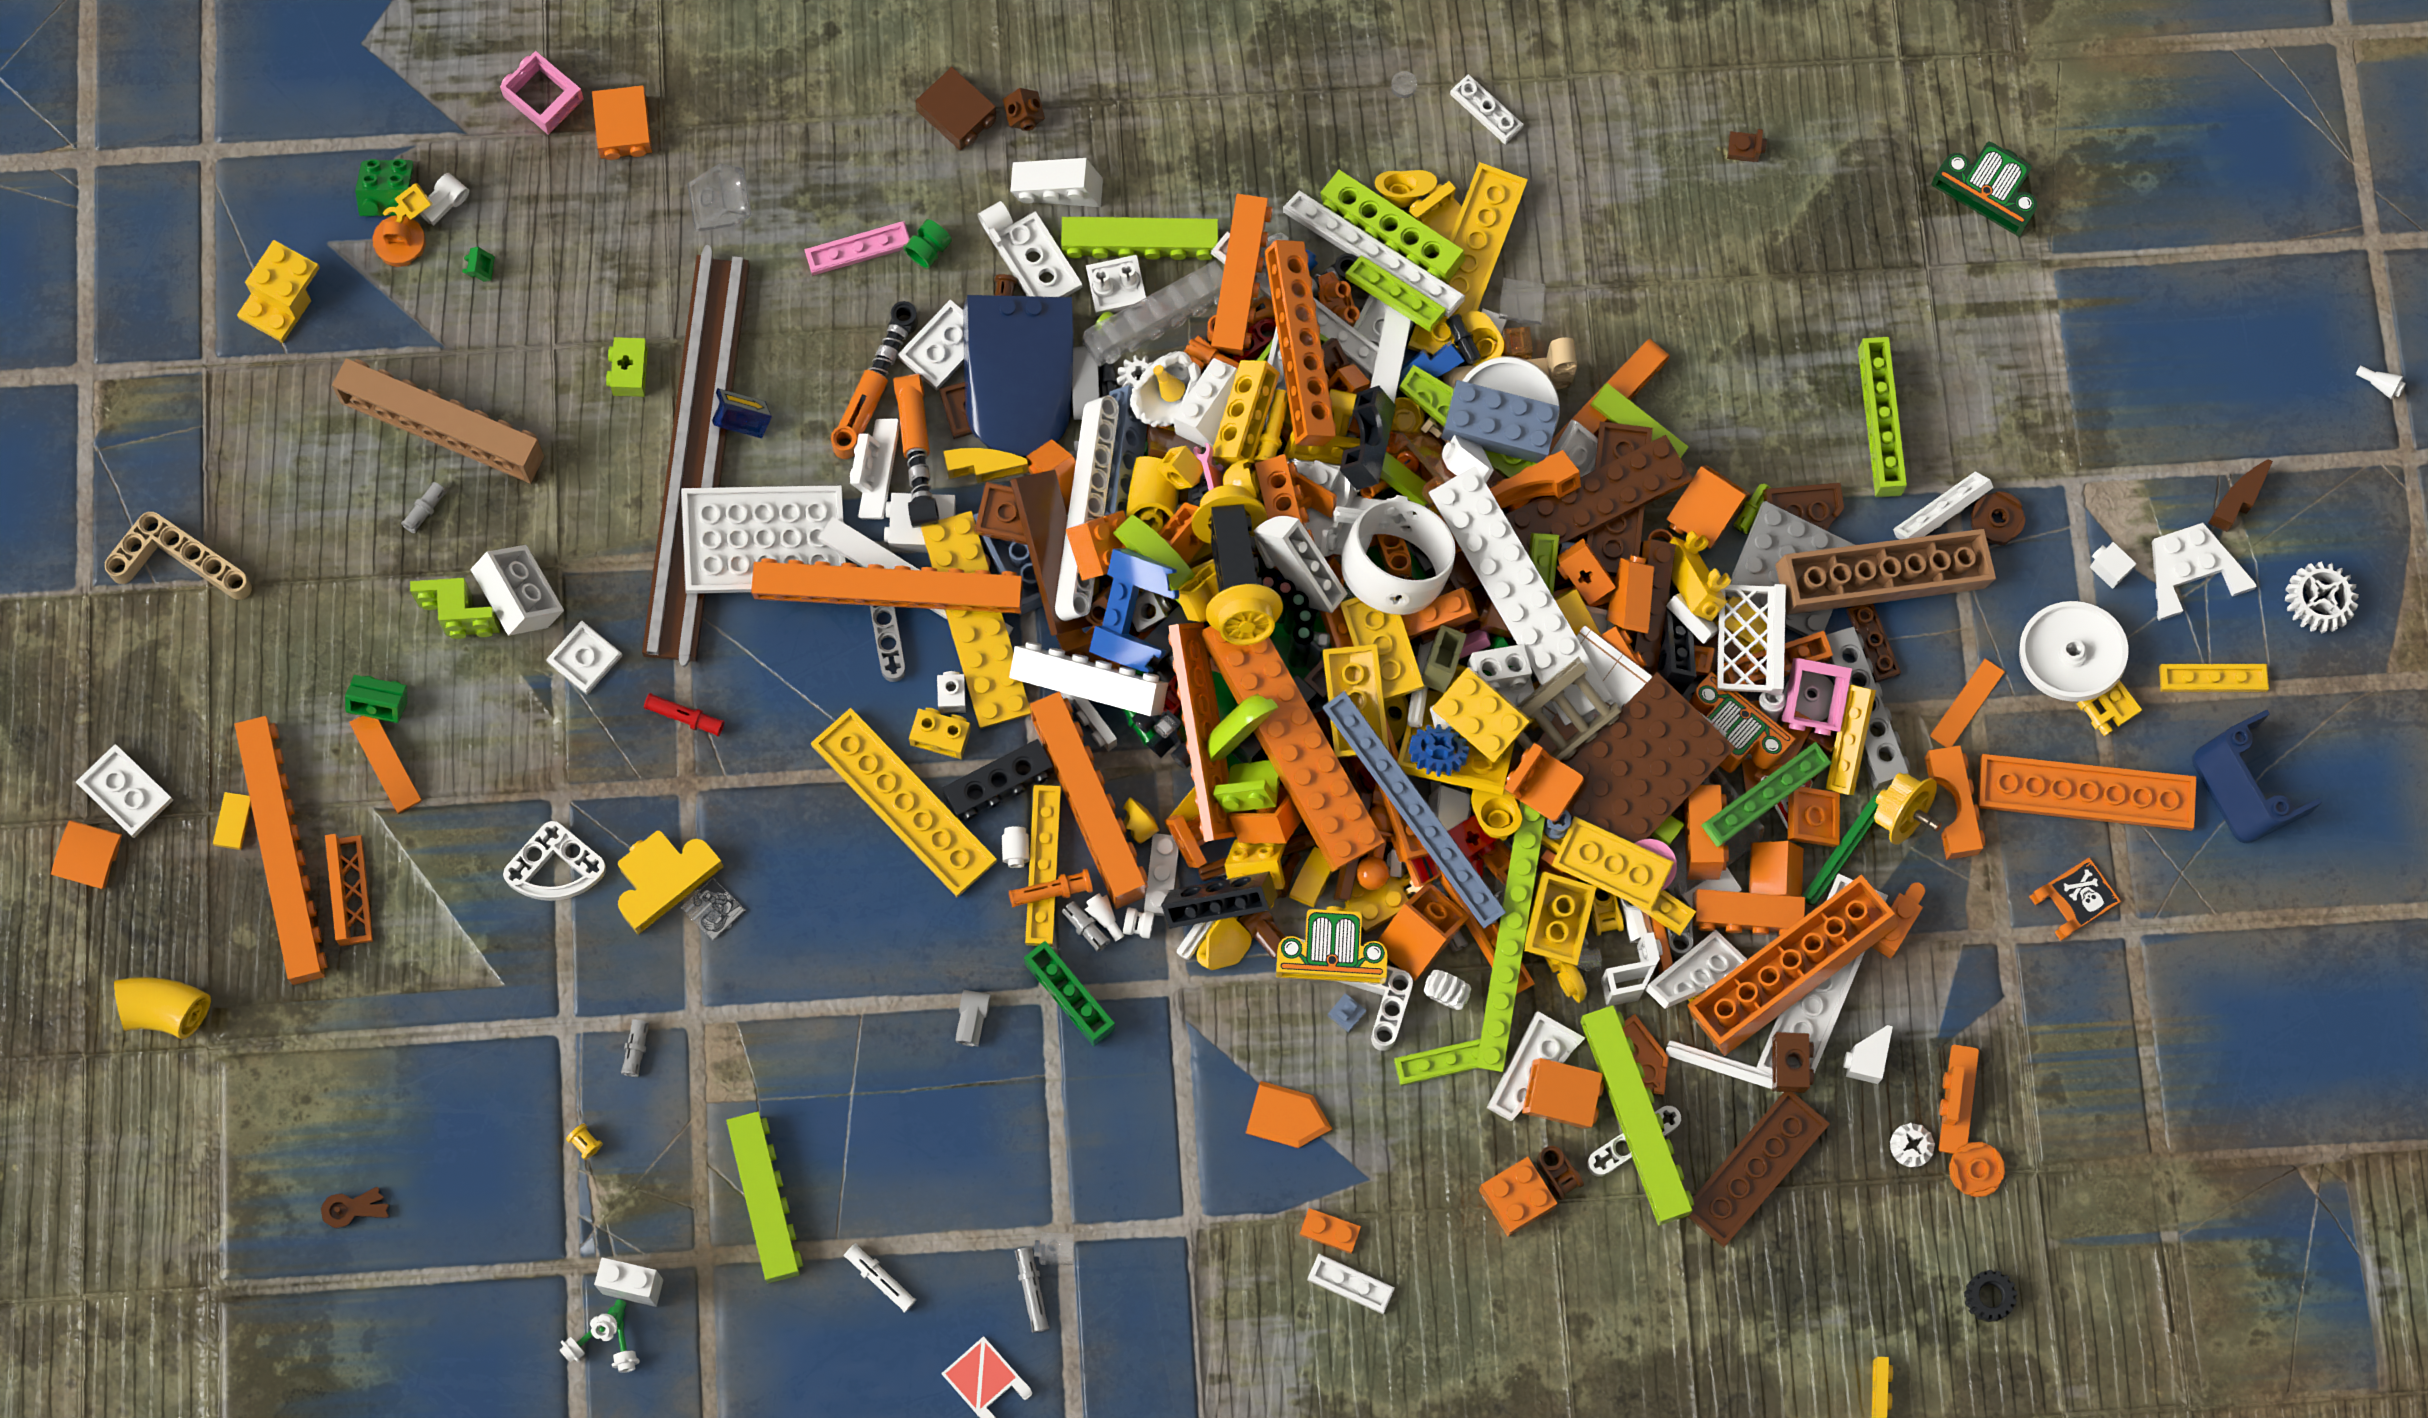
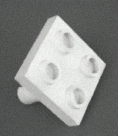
M1137 255L1086 265L1096 316H1101L1108 311L1115 313L1147 306Z

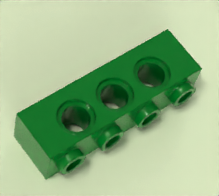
M1046 941L1042 942L1024 957L1026 967L1093 1047L1115 1030V1023Z

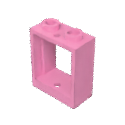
M536 51L531 56H526L521 61L519 68L513 74H508L500 86L503 97L548 135L584 100L581 88ZM539 70L564 90L541 115L516 95Z
M1793 658L1786 694V704L1781 721L1790 723L1789 728L1805 731L1806 726L1815 727V733L1831 736V730L1840 732L1852 668ZM1802 671L1836 677L1827 723L1794 717Z

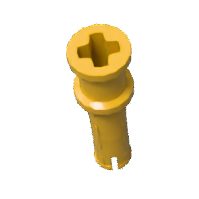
M1276 389L1274 391L1264 434L1259 439L1258 454L1253 459L1254 465L1255 463L1276 457L1277 450L1281 448L1280 433L1289 403L1286 390Z

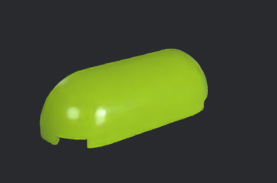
M1259 694L1250 696L1242 701L1210 733L1207 741V752L1210 761L1221 760L1229 755L1278 708L1277 704L1271 698L1267 700L1259 696Z

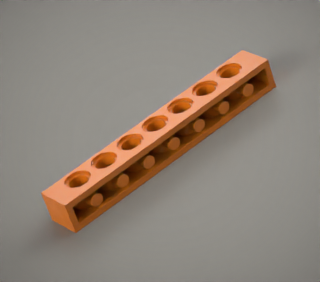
M1275 240L1265 250V257L1295 445L1325 446L1336 436V424L1333 421L1331 410L1332 399L1329 397L1328 375L1325 372L1323 361L1324 350L1321 348L1320 326L1317 324L1316 302L1313 299L1312 278L1309 275L1308 253L1305 250L1303 241Z

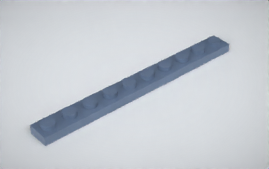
M1344 690L1326 703L1322 708L1482 927H1487L1505 914L1506 910Z

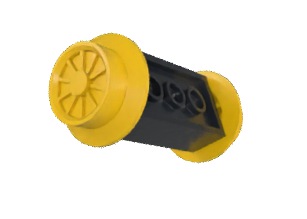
M1223 485L1213 488L1202 497L1200 507L1192 517V529L1195 535L1202 541L1211 544L1219 591L1207 605L1206 618L1208 623L1220 632L1225 641L1235 645H1252L1265 640L1272 634L1275 622L1280 617L1283 609L1282 600L1278 593L1269 587L1262 586L1261 577L1257 578L1256 573H1259L1258 557H1254L1252 553L1255 552L1254 537L1256 536L1253 531L1263 522L1267 521V512L1263 504L1253 498L1246 488L1237 485Z

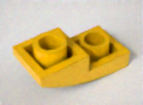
M1314 847L1289 895V898L1313 908L1323 894L1326 882L1332 874L1319 848Z

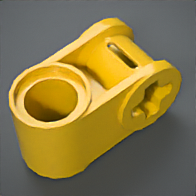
M1607 891L1605 892L1608 894V900L1600 901L1594 896L1591 908L1592 924L1596 936H1600L1602 932L1617 929L1620 932L1624 930L1622 914L1618 907L1616 895Z

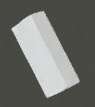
M1680 593L1673 596L1666 605L1703 644L1718 633V626L1713 621H1708L1691 613Z

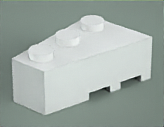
M1087 158L1013 162L1010 191L1018 201L1027 204L1034 202L1101 207L1103 178Z

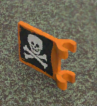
M2087 858L2048 884L2038 888L2029 896L2035 905L2047 897H2051L2068 922L2055 931L2060 941L2121 902L2090 858Z

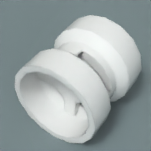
M1128 907L1123 934L1132 935L1135 933L1140 934L1142 938L1150 939L1155 912L1146 911L1141 913L1135 908ZM1138 916H1139L1140 918H1139V922H1138V927H1137V929H1135V928H1136V924H1137V918H1138Z

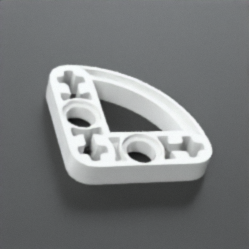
M550 821L546 822L504 869L503 876L511 888L525 896L539 900L555 901L575 897L592 888L604 877L606 865L600 856L561 824ZM558 829L557 834L559 837L557 839L550 838L546 843L550 848L546 850L538 841L541 839L544 843L549 837L547 831L551 830L554 832ZM573 844L578 845L581 849L580 854L575 858L567 857L565 853L567 847ZM538 848L542 851V857L535 862L528 860L527 853L529 850ZM554 853L583 876L572 883L556 887H543L528 883ZM585 856L591 864L599 863L597 865L599 868L597 873L594 871L590 874L588 873L589 868L582 862ZM523 859L531 869L528 871L524 867L521 871L522 879L518 880L515 878L512 881L510 873L513 870L518 872L523 867L522 863H520Z

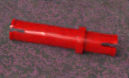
M652 693L648 694L644 703V709L688 724L693 730L698 728L717 737L723 731L724 720L703 714V710L698 708L695 711Z

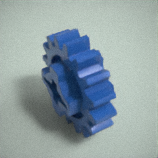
M1437 724L1436 729L1426 725V731L1418 729L1417 735H1412L1409 746L1411 762H1418V770L1426 768V774L1428 775L1435 771L1437 777H1440L1441 772L1451 776L1452 769L1459 772L1461 765H1466L1469 747L1466 746L1467 739H1460L1461 734L1459 732L1452 733L1450 726L1444 730L1440 724Z

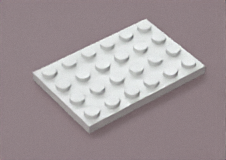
M841 485L682 488L681 490L686 594L751 592L754 562H761V559L764 558L775 559L777 563L800 560L808 565H814L817 561L829 562L831 566H841L842 563H846L845 556L818 540V537L832 516L843 522Z

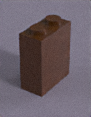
M953 67L946 71L915 100L917 112L960 151L966 145L971 146L976 141L978 134L984 128L989 129L995 123L997 117L996 106Z

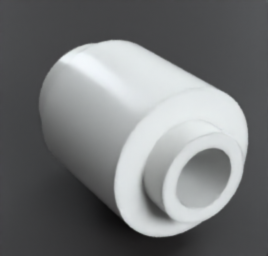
M1008 827L1004 829V835H1002L1003 862L1007 863L1010 868L1024 867V863L1030 861L1029 835L1026 834V828Z

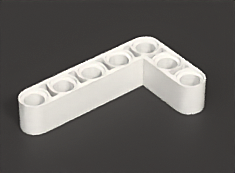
M1387 966L1385 984L1338 981L1383 995L1371 1041L1373 1046L1380 1051L1391 1049L1395 1044L1411 993L1413 980L1410 974L1406 971ZM1395 980H1403L1407 984V988L1398 991L1393 987L1392 983ZM1394 1005L1399 1009V1014L1397 1016H1389L1385 1012V1007ZM1382 1030L1387 1031L1391 1034L1392 1038L1388 1042H1382L1377 1038V1033Z

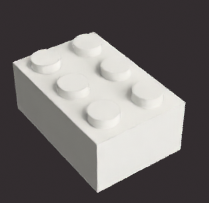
M527 545L487 551L470 569L508 636L546 629L564 611Z

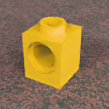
M1186 445L1170 448L1157 466V469L1177 490L1196 486L1200 482V475L1204 471L1201 461Z

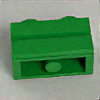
M354 675L345 694L346 713L399 723L408 701L407 685L397 681L389 682L375 679L372 676Z

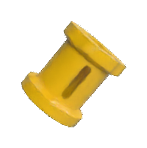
M585 1123L576 1127L567 1136L566 1141L573 1143L582 1153L581 1157L587 1160L600 1150L603 1143L600 1140L597 1141L588 1132V1127Z

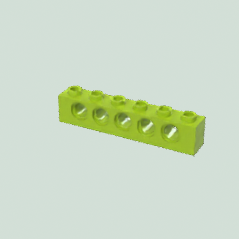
M1339 169L1320 192L1323 206L1334 213L1337 212L1351 224L1360 227L1373 238L1380 240L1386 246L1400 253L1446 284H1448L1465 262V254L1462 248ZM1348 199L1356 200L1353 204H1344ZM1369 212L1376 213L1372 218L1364 217ZM1389 226L1397 227L1394 231L1385 230ZM1410 239L1418 240L1414 245L1406 244ZM1433 252L1439 254L1436 258L1433 259L1427 257L1430 253Z
M1889 337L1863 338L1858 348L1875 497L1902 496L1907 483Z

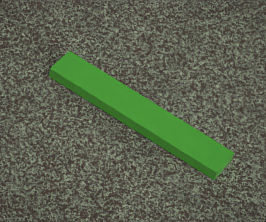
M1815 742L1701 826L1716 847H1718L1832 763L1817 742Z

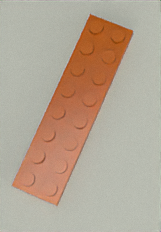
M1204 622L1175 624L1169 626L1170 633L1168 639L1173 650V669L1177 674L1178 680L1177 694L1182 704V723L1186 728L1187 734L1186 748L1191 758V777L1195 782L1196 788L1195 802L1199 808L1201 818L1200 831L1204 836V842L1235 837L1236 833L1229 817L1232 812L1225 813L1213 795L1215 785L1228 784L1229 772L1226 757L1211 762L1207 752L1208 737L1212 730L1220 723L1209 652L1200 637L1205 629Z
M1982 754L1980 756L1978 808L2188 831L2194 829L2196 776Z

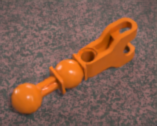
M1375 782L1369 815L1382 836L1384 843L1377 849L1369 852L1367 857L1358 863L1355 875L1358 883L1368 890L1382 888L1389 879V868L1383 858L1386 842H1392L1390 837L1394 835L1378 783Z

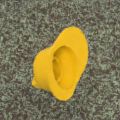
M1424 170L1387 171L1379 174L1374 183L1384 199L1398 208H1405L1413 204L1419 196L1428 194L1436 188L1437 179L1431 172Z
M1469 311L1461 316L1468 332L1473 334V341L1481 355V359L1472 365L1477 366L1491 358L1501 357L1504 351V340L1492 320L1486 314L1479 311Z
M1473 789L1471 795L1472 807L1480 826L1487 835L1493 838H1501L1504 841L1509 835L1519 829L1522 823V814L1516 799L1505 789L1503 795Z

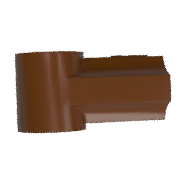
M1268 911L1243 915L1238 919V922L1251 934V938H1255L1273 960L1277 958L1279 943L1286 937L1274 924L1271 914Z

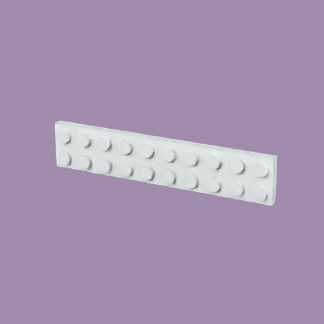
M1477 467L1469 468L1428 492L1517 645L1524 644L1530 667L1541 686L1579 656L1588 668L1585 672L1586 680L1605 703L1611 700L1612 696ZM1571 683L1563 689L1565 691L1563 695L1581 716L1595 709L1576 684L1573 685ZM1551 701L1564 725L1566 726L1571 723V720L1555 701Z

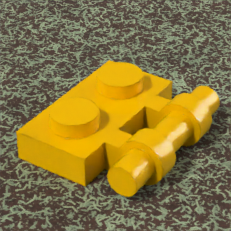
M2120 680L2105 694L2091 700L2078 701L2076 703L2080 710H2085L2092 720V726L2095 730L2099 729L2104 737L2113 731L2107 723L2109 720L2113 719L2119 727L2142 711ZM2097 699L2106 710L2102 715L2093 704Z

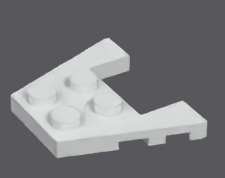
M2204 523L2155 538L2152 541L2154 574H2156L2157 587L2155 591L2158 601L2157 618L2159 621L2183 612L2174 587L2219 572L2222 573L2232 597L2254 590L2257 587L2255 582Z

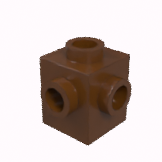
M1019 88L1003 99L1007 120L1012 128L1030 131L1045 119L1038 91Z

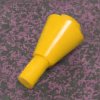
M1162 365L1155 366L1153 372L1158 378L1160 394L1163 400L1174 402L1180 399L1185 392L1183 381L1166 372Z

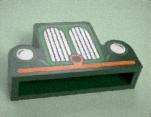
M1990 141L1986 143L1972 165L1969 164L1970 162L1964 154H1950L1935 174L1931 186L2020 238L2037 208V201L2032 194L2027 192L2018 193L2027 179L2032 166L2018 158L2013 151L2003 149Z

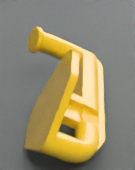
M1239 916L1217 920L1199 945L1196 954L1197 961L1202 966L1210 970H1216L1237 964L1250 948L1252 938L1251 934L1237 921Z

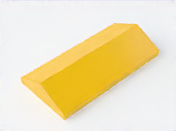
M1377 644L1322 650L1328 702L1345 690L1389 750ZM1330 719L1336 757H1358Z

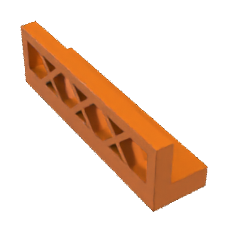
M336 834L325 835L335 940L340 946L373 942L362 836L339 838ZM356 843L357 853L349 861L342 856L341 845ZM357 860L359 868L354 865ZM343 861L347 863L345 868H343ZM351 867L358 871L360 879L353 887L347 884L344 878ZM360 886H361V893L357 891V889H358ZM346 887H347L348 889H350V891L347 893V895H346ZM354 893L362 898V906L356 913L347 907V902ZM348 913L353 916L350 920L348 917ZM362 913L364 914V920L359 917ZM356 920L365 925L366 935L350 936V927Z

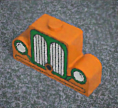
M1713 672L1699 684L1689 701L1697 711L1726 732L1724 737L1736 747L1719 765L1729 773H1732L1749 754L1752 756L1751 758L1756 766L1770 769L1787 753L1795 741L1792 735L1738 692L1717 690V676Z

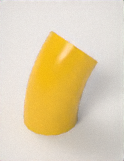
M1140 456L1136 458L1127 501L1126 519L1133 514L1155 532L1159 533L1177 512L1180 489L1177 490L1157 469L1162 459Z
M133 977L114 981L117 1008L125 1031L156 1030L174 1035L181 1040L186 1039L201 1025L211 1003L209 994L174 980Z

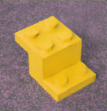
M273 240L245 281L251 295L238 312V318L283 343L311 302L306 288L319 270V265Z

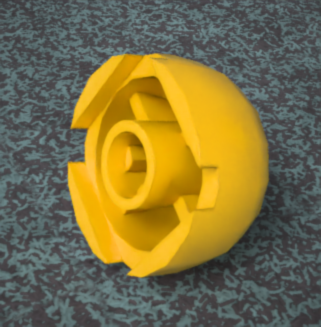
M1246 458L1232 464L1225 471L1223 485L1244 487L1252 494L1253 498L1261 502L1263 497L1256 470L1253 471L1250 464H1254V461L1251 458Z

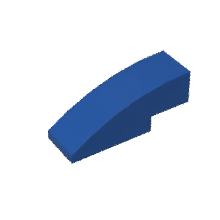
M1451 340L1432 356L1425 349H1422L1402 365L1398 388L1413 365L1437 378L1462 363L1464 356Z

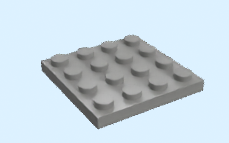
M1764 501L1757 513L1729 585L1774 587L1775 584H1780L1775 564L1785 554L1854 546L1855 544ZM1725 592L1726 599L1732 596L1740 597L1736 592ZM1756 593L1750 600L1759 609H1762L1767 604L1768 594ZM1785 609V627L1804 637L1824 631L1833 609L1789 615L1786 614Z

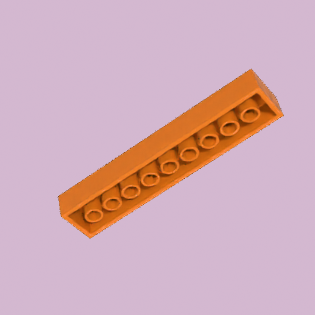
M1212 626L1205 628L1200 637L1238 705L1246 698L1255 694H1259V696L1267 700L1271 698L1277 704L1278 708L1253 732L1331 871L1335 872L1380 847L1384 843L1382 836L1271 639L1268 637L1252 645H1235L1225 641L1220 632Z

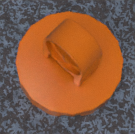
M397 215L390 216L382 220L376 227L373 234V247L378 257L387 265L395 267L408 266L411 264V261L417 257L420 258L426 246L425 234L420 224L414 219L410 220L408 216H405L403 223L395 222Z

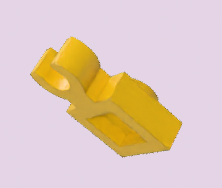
M415 183L395 198L399 204L397 207H389L383 214L386 216L391 212H395L397 214L395 222L403 223L405 215L412 220L433 205V203L418 183Z

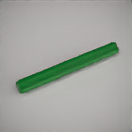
M1875 794L1802 895V897H1805L1807 904L1813 906L1817 904L1875 822L1874 816L1878 808L1876 803L1878 795Z

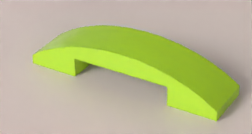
M1133 514L1113 532L1126 548L1132 551L1135 550L1139 554L1176 569L1177 573L1168 574L1169 587L1172 591L1178 590L1184 583L1194 578L1195 574L1181 556L1157 532Z

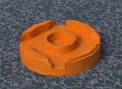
M1968 1142L1959 1147L1952 1155L1949 1164L1950 1178L1954 1186L1966 1195L1972 1197L1987 1196L1997 1190L1998 1185L2004 1178V1161L2000 1153L1991 1145L1983 1142Z

